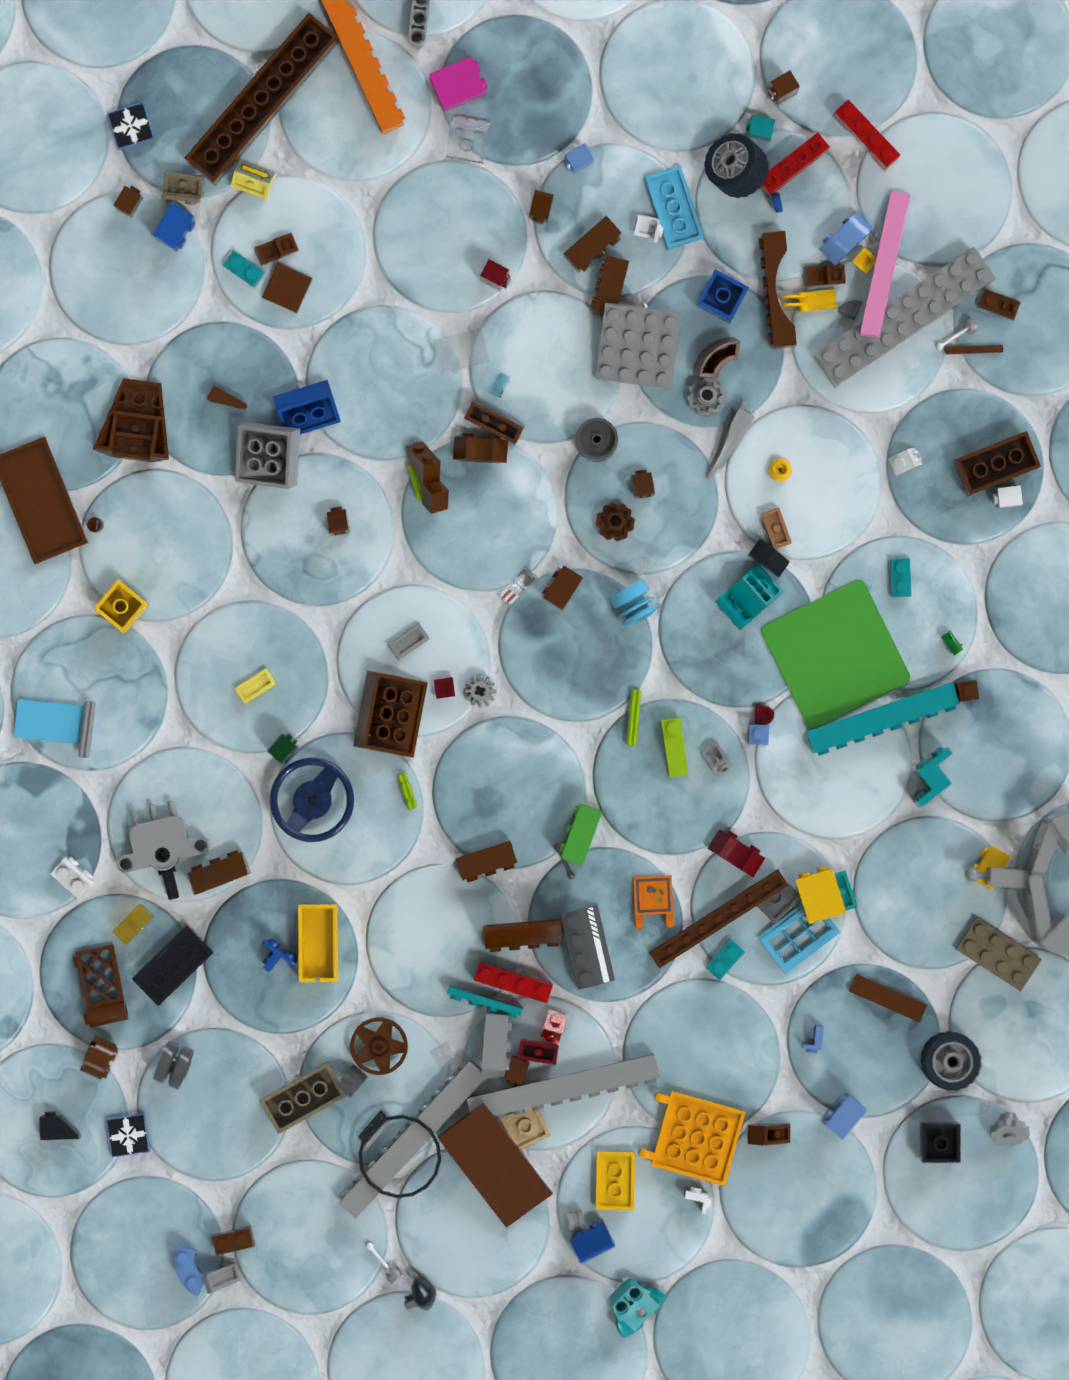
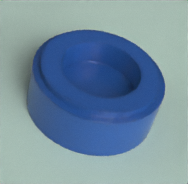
M780 193L773 194L775 212H783Z

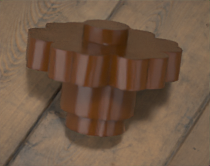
M614 502L605 505L603 512L597 514L596 525L600 528L599 534L606 540L614 538L615 541L619 542L622 539H626L628 532L634 529L635 519L630 516L631 509L627 508L624 504L617 506Z

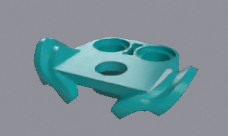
M635 1279L624 1281L611 1294L608 1300L617 1317L616 1328L619 1334L626 1338L642 1328L643 1323L652 1314L658 1312L666 1299L665 1294L656 1288L646 1289L640 1286ZM636 1288L634 1292L630 1293L631 1289ZM622 1301L620 1306H616L618 1302ZM643 1307L646 1309L643 1316H636L638 1308Z

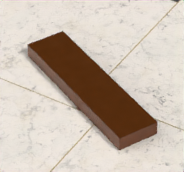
M859 974L855 975L849 992L919 1023L927 1007L922 1002Z

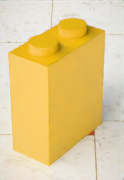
M828 866L818 868L817 873L810 875L808 871L798 875L799 878L795 881L809 924L847 912L833 868L828 869Z

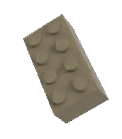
M329 1061L263 1097L260 1099V1102L277 1133L280 1134L346 1097V1094L336 1086L339 1079Z

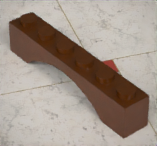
M786 232L762 233L758 243L759 250H763V257H760L761 269H765L762 283L763 288H767V295H764L765 307H769V314H766L767 326L771 327V333H768L769 345H772L773 349L796 347L795 325L783 312L776 293L778 266L787 251Z

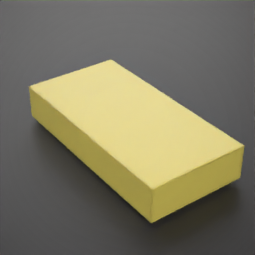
M265 668L234 688V690L245 705L277 683L268 669Z

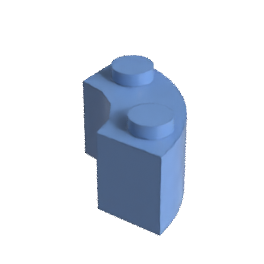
M859 212L853 217L848 215L842 221L844 225L834 235L830 233L822 241L824 245L819 250L835 266L874 229Z
M179 1243L174 1257L176 1274L182 1285L189 1292L198 1296L204 1285L202 1278L204 1273L197 1266V1250Z

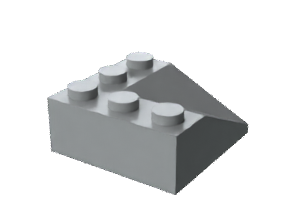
M254 422L239 424L235 482L284 489L296 486L300 429Z

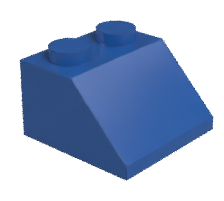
M171 202L153 236L158 242L177 252L179 248L182 249L187 240L185 236L188 231L191 233L196 225V222H194L195 217Z
M596 1221L589 1225L590 1229L584 1232L581 1229L572 1234L570 1242L580 1264L615 1247V1242L604 1221L601 1223Z

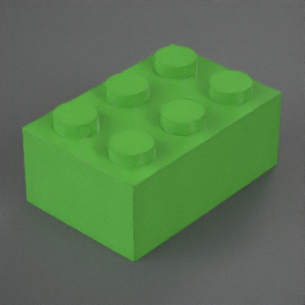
M581 803L579 807L575 806L572 817L575 818L573 825H568L565 833L568 836L566 843L562 842L558 852L562 854V859L583 866L603 811Z

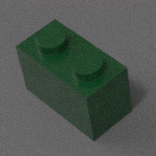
M281 734L267 752L281 764H285L299 747L296 745L298 741L290 734Z

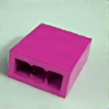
M472 57L429 74L444 112L486 95L487 83L484 78H480L478 74L481 71L477 60L473 61Z

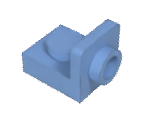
M815 1025V1029H811L810 1041H814V1044L802 1043V1048H806V1052L817 1053V1049L822 1050L824 1026Z

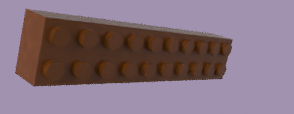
M308 13L184 157L186 162L216 186L339 43L338 37L313 15Z

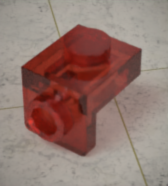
M549 1009L541 1037L549 1042H559L567 1014Z

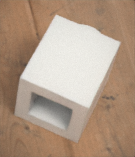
M1021 485L997 488L995 490L996 493H993L994 505L997 504L998 509L1023 505Z

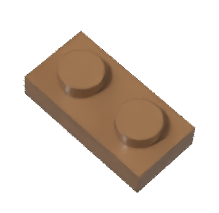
M780 508L761 513L772 547L778 549L792 544Z

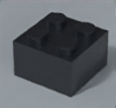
M920 1122V1161L922 1163H961V1124L959 1122Z

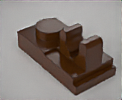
M984 289L978 308L1014 321L1021 302Z

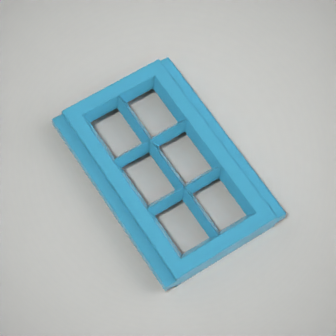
M803 903L758 936L759 940L785 974L841 933L833 921L828 918L823 920L828 929L816 937L810 929L818 922L807 926L801 918L806 914ZM798 920L804 929L791 938L785 929ZM782 932L788 941L778 949H775L770 941ZM807 932L813 940L800 949L794 941ZM791 944L797 952L784 961L779 952Z

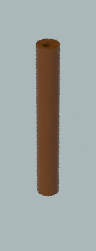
M1003 345L945 347L946 355L1003 353Z

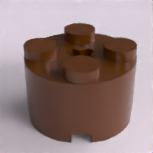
M95 1035L94 1041H91L83 1059V1066L81 1065L79 1071L101 1080L102 1078L106 1079L111 1066L109 1062L110 1060H115L118 1047H116L115 1043Z

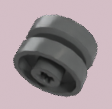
M589 419L577 431V450L582 457L589 461H605L613 455L617 448V430L606 419ZM599 436L601 441L595 443L593 438Z
M169 1040L158 1062L153 1080L163 1083L170 1073L169 1086L179 1089L189 1071L194 1050L184 1047L177 1057L179 1045Z

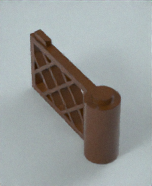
M114 945L75 952L76 956L73 957L74 967L79 968L87 1013H84L85 1024H89L90 1028L128 1020V1010L124 999ZM102 951H111V958L108 963L98 958ZM89 954L94 957L89 967L82 964L81 955ZM96 960L106 965L100 975L91 970ZM108 967L115 972V977L111 982L102 977ZM89 971L98 976L93 986L86 983L85 980ZM100 979L109 984L104 994L95 989ZM113 986L118 989L120 998L110 999L106 994ZM93 990L102 995L98 1003L90 1004L89 995Z

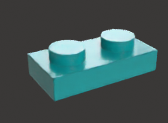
M234 250L223 264L224 268L253 288L257 286L265 274L263 270Z
M910 558L890 559L892 597H911Z
M846 871L835 873L846 911L858 907Z
M730 939L705 968L718 980H721L745 951Z

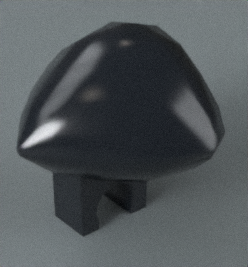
M415 1279L411 1286L413 1294L405 1296L406 1301L404 1305L407 1310L418 1306V1308L427 1311L432 1308L435 1302L436 1289L426 1280Z

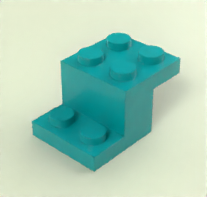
M758 563L714 602L728 616L733 625L741 630L783 593V590Z
M948 747L937 748L931 753L932 758L929 760L923 759L916 765L917 769L914 772L928 789H923L915 795L917 799L913 802L917 807L922 808L952 784L938 766L953 754Z

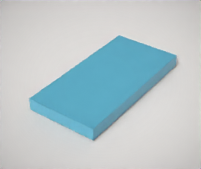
M681 165L644 177L656 216L660 219L661 226H663L662 235L667 250L704 239Z
M18 699L14 737L80 744L85 706Z

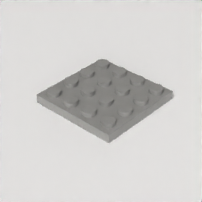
M605 303L595 379L671 389L681 312Z

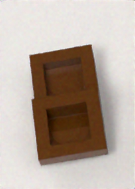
M292 232L254 248L261 266L299 250Z
M844 264L803 268L805 287L846 284Z

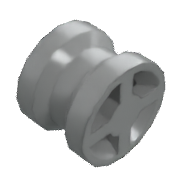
M577 1209L576 1212H566L570 1231L576 1227L585 1228L581 1209Z

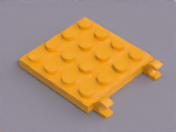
M671 1091L670 1096L656 1092L654 1100L667 1104L654 1152L641 1148L639 1156L651 1159V1166L725 1186L746 1112L675 1091Z

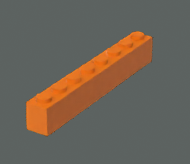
M321 0L382 134H387L404 126L403 120L405 116L401 108L397 110L395 105L397 99L394 92H389L387 88L389 82L386 75H381L378 69L381 68V64L378 58H373L371 54L373 47L369 39L366 41L363 34L365 30L362 23H357L355 19L357 13L354 6H349L347 0Z

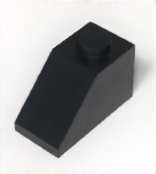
M761 539L757 541L748 554L751 559L778 578L790 563L777 550Z
M52 1111L44 1112V1115L39 1117L40 1140L81 1138V1133L62 1115H56V1112Z

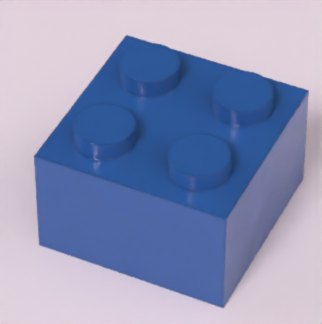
M715 269L696 306L730 324L749 287Z

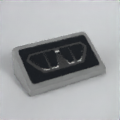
M380 1109L358 1135V1139L362 1142V1138L373 1124L391 1115L384 1109ZM391 1120L374 1128L365 1141L364 1146L366 1148H369Z

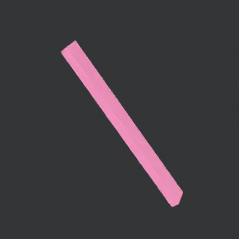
M891 191L860 331L861 336L880 338L910 194Z

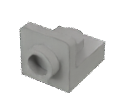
M717 741L701 751V754L716 775L725 773L732 766Z

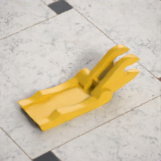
M836 289L799 292L797 295L781 296V300H798V303L782 304V308L798 307L799 312L838 308L835 295Z

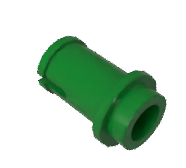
M951 630L941 636V639L950 649V654L953 653L955 656L963 650V644L958 642Z

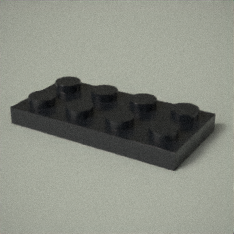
M186 925L132 980L157 1006H160L214 952Z

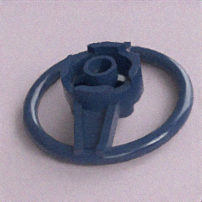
M304 758L292 762L278 774L270 792V808L274 820L287 835L303 842H320L332 838L347 825L354 809V791L347 775L334 763L321 758ZM315 765L324 767L313 781H307L296 789L293 800L295 808L286 823L279 812L277 803L279 788L283 780L292 771L303 766ZM338 777L344 785L347 797L346 809L341 820L332 829L321 834L309 835L300 833L312 819L323 817L330 810L332 805L331 791ZM313 794L317 796L316 800L318 802L316 805L314 803L312 805L309 804V796H313Z

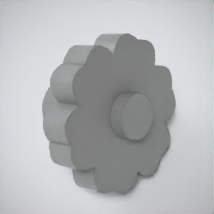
M705 377L702 382L696 380L689 387L691 394L688 395L687 401L689 407L696 409L698 415L708 417L711 412L717 414L723 408V399L726 397L723 385H717L716 379Z
M1013 1112L1002 1113L1001 1118L997 1121V1125H992L990 1129V1138L994 1139V1143L1000 1145L1009 1144L1014 1146L1021 1144L1023 1140L1029 1139L1030 1135L1029 1127L1026 1126L1025 1122L1018 1120V1117Z

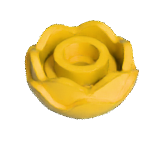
M776 458L769 464L768 472L774 481L784 482L791 476L792 467L788 460Z

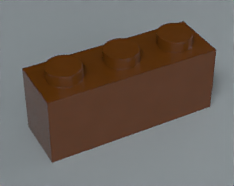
M606 215L565 251L563 256L578 273L581 270L585 272L592 266L591 262L595 258L599 260L607 253L606 248L610 245L614 247L621 240L622 232Z
M608 255L606 260L602 259L599 270L603 271L601 279L597 278L595 289L598 290L597 297L592 298L590 308H594L593 314L604 316L605 303L619 304L629 265L628 260Z
M476 400L472 401L464 419L513 444L518 442L525 428V425Z
M511 841L455 858L462 880L466 879L467 883L478 880V875L484 873L487 877L496 874V870L503 868L504 871L515 868L514 864L518 863Z

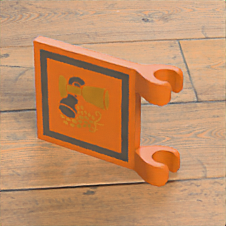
M672 875L633 877L636 929L643 928V915L666 914V927H674Z

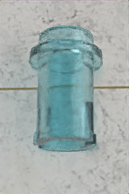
M499 373V376L496 375L497 380L490 391L492 395L501 398L507 383H510V377L503 373Z

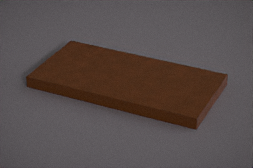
M46 437L0 454V480L34 564H39L88 544Z
M484 1102L437 1136L438 1140L506 1228L553 1194Z

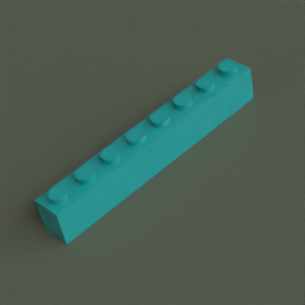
M953 682L806 731V735L812 752L818 753V756L829 753V748L836 746V749L847 746L846 742L854 740L855 743L866 740L865 736L872 734L875 737L884 734V729L890 728L893 731L902 728V723L908 722L909 725L920 721L919 717L926 715L928 719L937 716V711L945 709V712L955 710V705L960 704Z

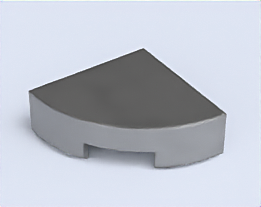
M851 300L845 302L837 312L855 319L863 301Z

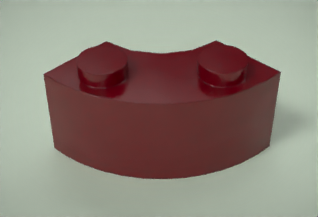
M719 829L707 849L751 877H754L765 860V857L759 854L761 850L753 845L747 847L736 840L738 836L728 830L725 833Z

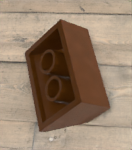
M238 850L228 853V858L223 860L218 857L210 860V865L205 867L202 864L192 867V872H189L188 876L194 895L251 874L244 853H238Z

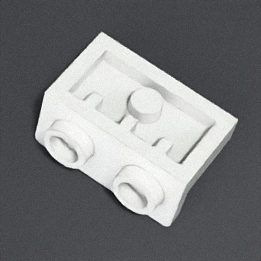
M64 857L60 864L52 871L51 875L77 899H81L95 883L92 880L93 875L87 870L82 871L77 867L79 863L74 858Z

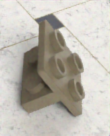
M166 171L164 191L161 198L166 199V202L177 203V201H185V204L188 205L200 203L204 196V176Z

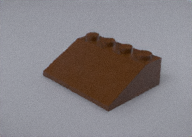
M367 671L353 746L414 758L428 682Z
M560 919L483 926L485 948L490 949V952H499L502 947H509V950H520V946L528 945V949L540 948L539 944H547V947H557L562 942Z

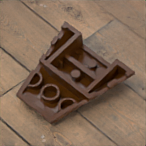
M123 378L114 398V403L107 414V419L93 446V450L113 458L151 463L169 460L162 384Z

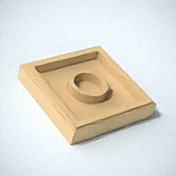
M532 1107L525 1109V1113L514 1115V1112L506 1114L507 1117L500 1118L506 1132L520 1150L551 1136L539 1110L533 1111Z

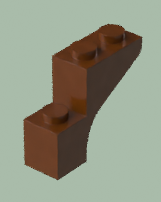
M417 442L406 446L407 456L421 486L422 504L431 514L447 510L449 490L440 481L441 461L424 442Z

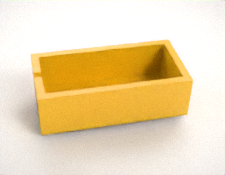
M338 904L298 905L299 982H317V977H321L320 982L339 981Z

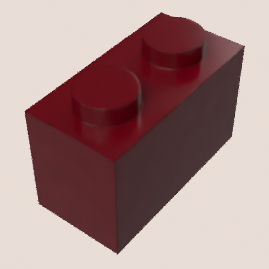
M488 259L480 274V281L501 292L502 288H507L511 276L509 275L508 268Z
M521 1038L518 1059L556 1065L559 1045Z

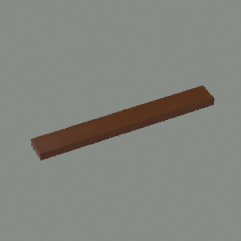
M777 869L649 952L658 967L661 968L787 887V881L779 869Z

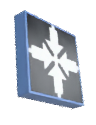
M144 102L107 113L118 151L155 140Z
M145 1113L106 1119L112 1158L150 1152Z

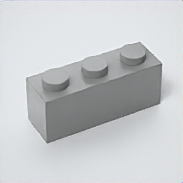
M486 1014L481 1075L505 1076V1070L509 1071L510 1059H506V1052H510L511 1040H507V1034L512 1032V1022H508L509 1015Z

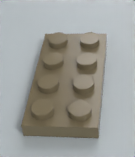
M976 917L956 948L957 951L1019 991H1022L1042 960L978 917Z

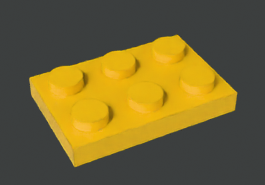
M597 1151L596 1210L634 1211L635 1152Z

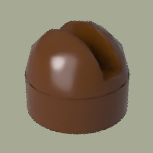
M92 517L87 522L88 530L94 533L100 532L104 527L103 521L97 517Z

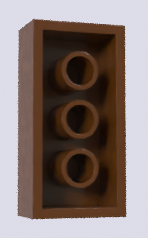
M1027 431L953 461L967 497L1041 467Z

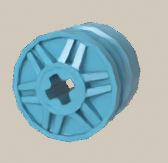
M644 579L609 597L614 609L624 608V611L619 614V618L628 615L629 619L622 622L624 627L646 619L659 608L658 604H654L651 607L647 604L655 598H644L643 595L650 590Z

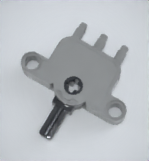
M171 800L167 802L169 817L159 819L155 805H150L149 814L151 821L140 824L136 810L130 811L133 825L130 831V842L133 853L121 856L117 860V868L123 873L148 867L157 869L159 876L163 875L169 900L179 898L174 876L179 860L207 853L210 849V842L205 837L189 839L186 824L182 818L178 817L174 802ZM199 840H203L206 844L203 851H199L196 848V843ZM162 849L164 852H168V856L165 857L166 860L163 857H159ZM125 858L131 862L129 869H124L121 865L122 860Z

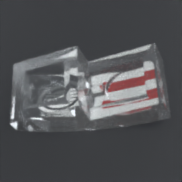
M524 565L498 592L497 596L511 608L538 580V577Z

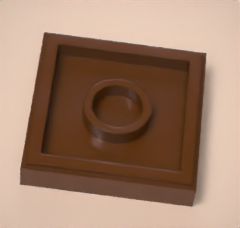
M277 263L262 298L294 313H298L313 278Z

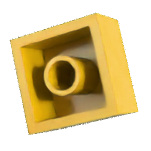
M118 579L93 609L123 634H126L149 607V604Z

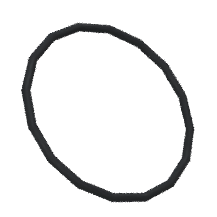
M405 1115L386 1117L373 1124L362 1138L358 1153L360 1170L368 1184L379 1193L394 1198L411 1197L427 1189L437 1176L441 1163L440 1144L432 1129L419 1119ZM406 1119L417 1122L429 1131L436 1144L438 1160L434 1174L425 1186L412 1193L397 1195L383 1191L371 1182L364 1170L362 1152L367 1137L375 1127L388 1120Z

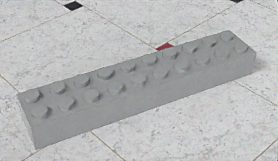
M972 247L888 304L880 338L861 336L862 323H860L816 353L814 358L836 388L993 282L995 276L975 247Z

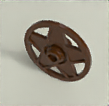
M374 1017L362 1022L355 1029L351 1037L350 1051L354 1062L363 1071L373 1075H385L395 1071L403 1063L408 1051V1041L405 1032L396 1022L384 1017ZM372 1022H383L376 1032L364 1027ZM393 1026L400 1032L403 1042L391 1038ZM358 1035L364 1046L355 1054L354 1044ZM403 1053L398 1063L390 1068V1055ZM374 1060L380 1071L371 1070L361 1063Z

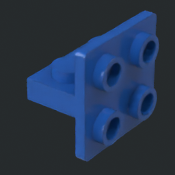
M265 939L262 944L274 952H270L263 960L265 964L263 969L267 972L274 968L280 958L292 966L297 963L295 960L296 956L288 950H285V952L279 948L280 944L274 939Z

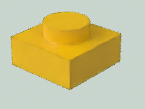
M864 247L851 263L866 275L875 265L876 257Z

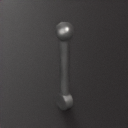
M555 843L554 849L559 852L561 844ZM562 859L568 872V878L573 880L575 874L571 871L567 861Z

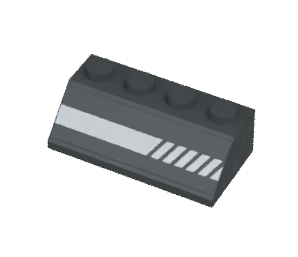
M598 905L560 914L578 990L614 981V973Z

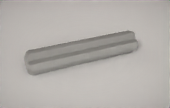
M85 702L78 756L81 758L89 757L96 707L95 702Z

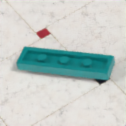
M449 986L447 994H450L451 999L461 1001L463 998L469 1000L468 1004L479 1007L482 1004L487 1006V1010L498 1013V1010L506 1012L505 1015H509L512 1018L522 1014V1007L457 987Z

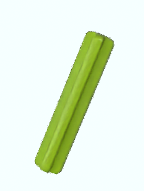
M636 689L631 690L626 738V745L636 746L641 690Z

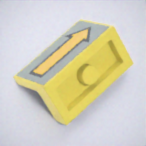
M241 159L234 171L231 187L267 199L277 172Z

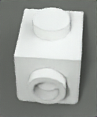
M637 215L633 233L636 236L652 238L653 242L657 243L658 237H662L663 226H661L660 219Z
M914 447L888 458L896 476L922 465L920 453Z
M690 1187V1190L685 1189L684 1198L703 1202L701 1213L706 1214V1210H710L712 1201L709 1198V1194L701 1192L702 1189Z

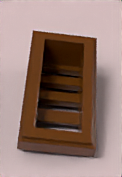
M216 386L212 387L206 398L210 402L242 410H247L248 408L246 403Z

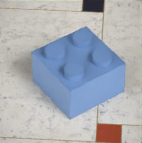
M848 1093L840 1094L834 1102L836 1104L832 1110L828 1109L822 1116L824 1119L822 1123L842 1140L867 1111L865 1107Z

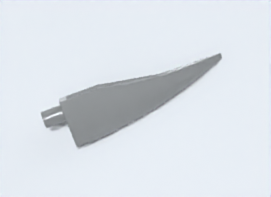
M741 399L738 407L732 406L728 413L715 456L706 475L707 479L732 454L755 417L744 411L748 402Z

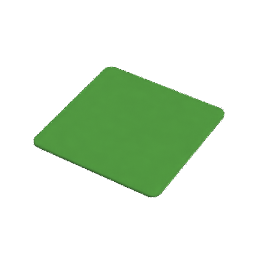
M856 580L764 625L762 628V635L809 728H817L907 684L910 680V674L866 584L861 580Z

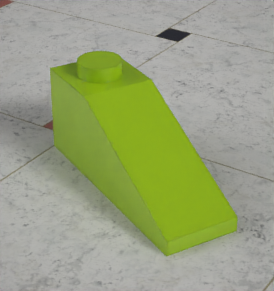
M680 717L661 720L669 778L689 775Z

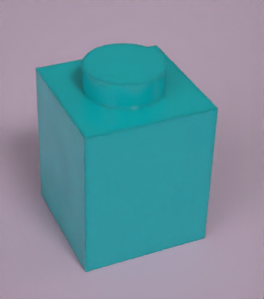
M753 115L752 120L748 119L746 131H749L748 137L770 141L775 119Z

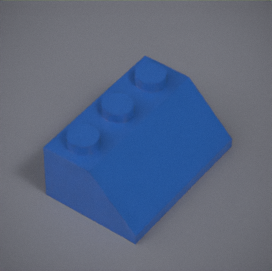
M328 379L273 396L281 425L283 427L300 429V435L341 422Z

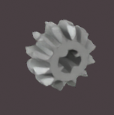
M479 675V682L476 681L474 676L471 678L474 682L473 685L470 682H466V685L471 687V690L464 689V693H471L465 699L469 700L473 697L471 705L473 706L477 700L479 708L482 706L481 701H484L486 706L489 705L486 700L487 698L494 701V697L489 694H496L497 692L496 690L489 689L495 686L494 682L487 685L490 680L489 677L482 682V675ZM478 686L486 690V692H483L485 695L482 697L479 694H475Z

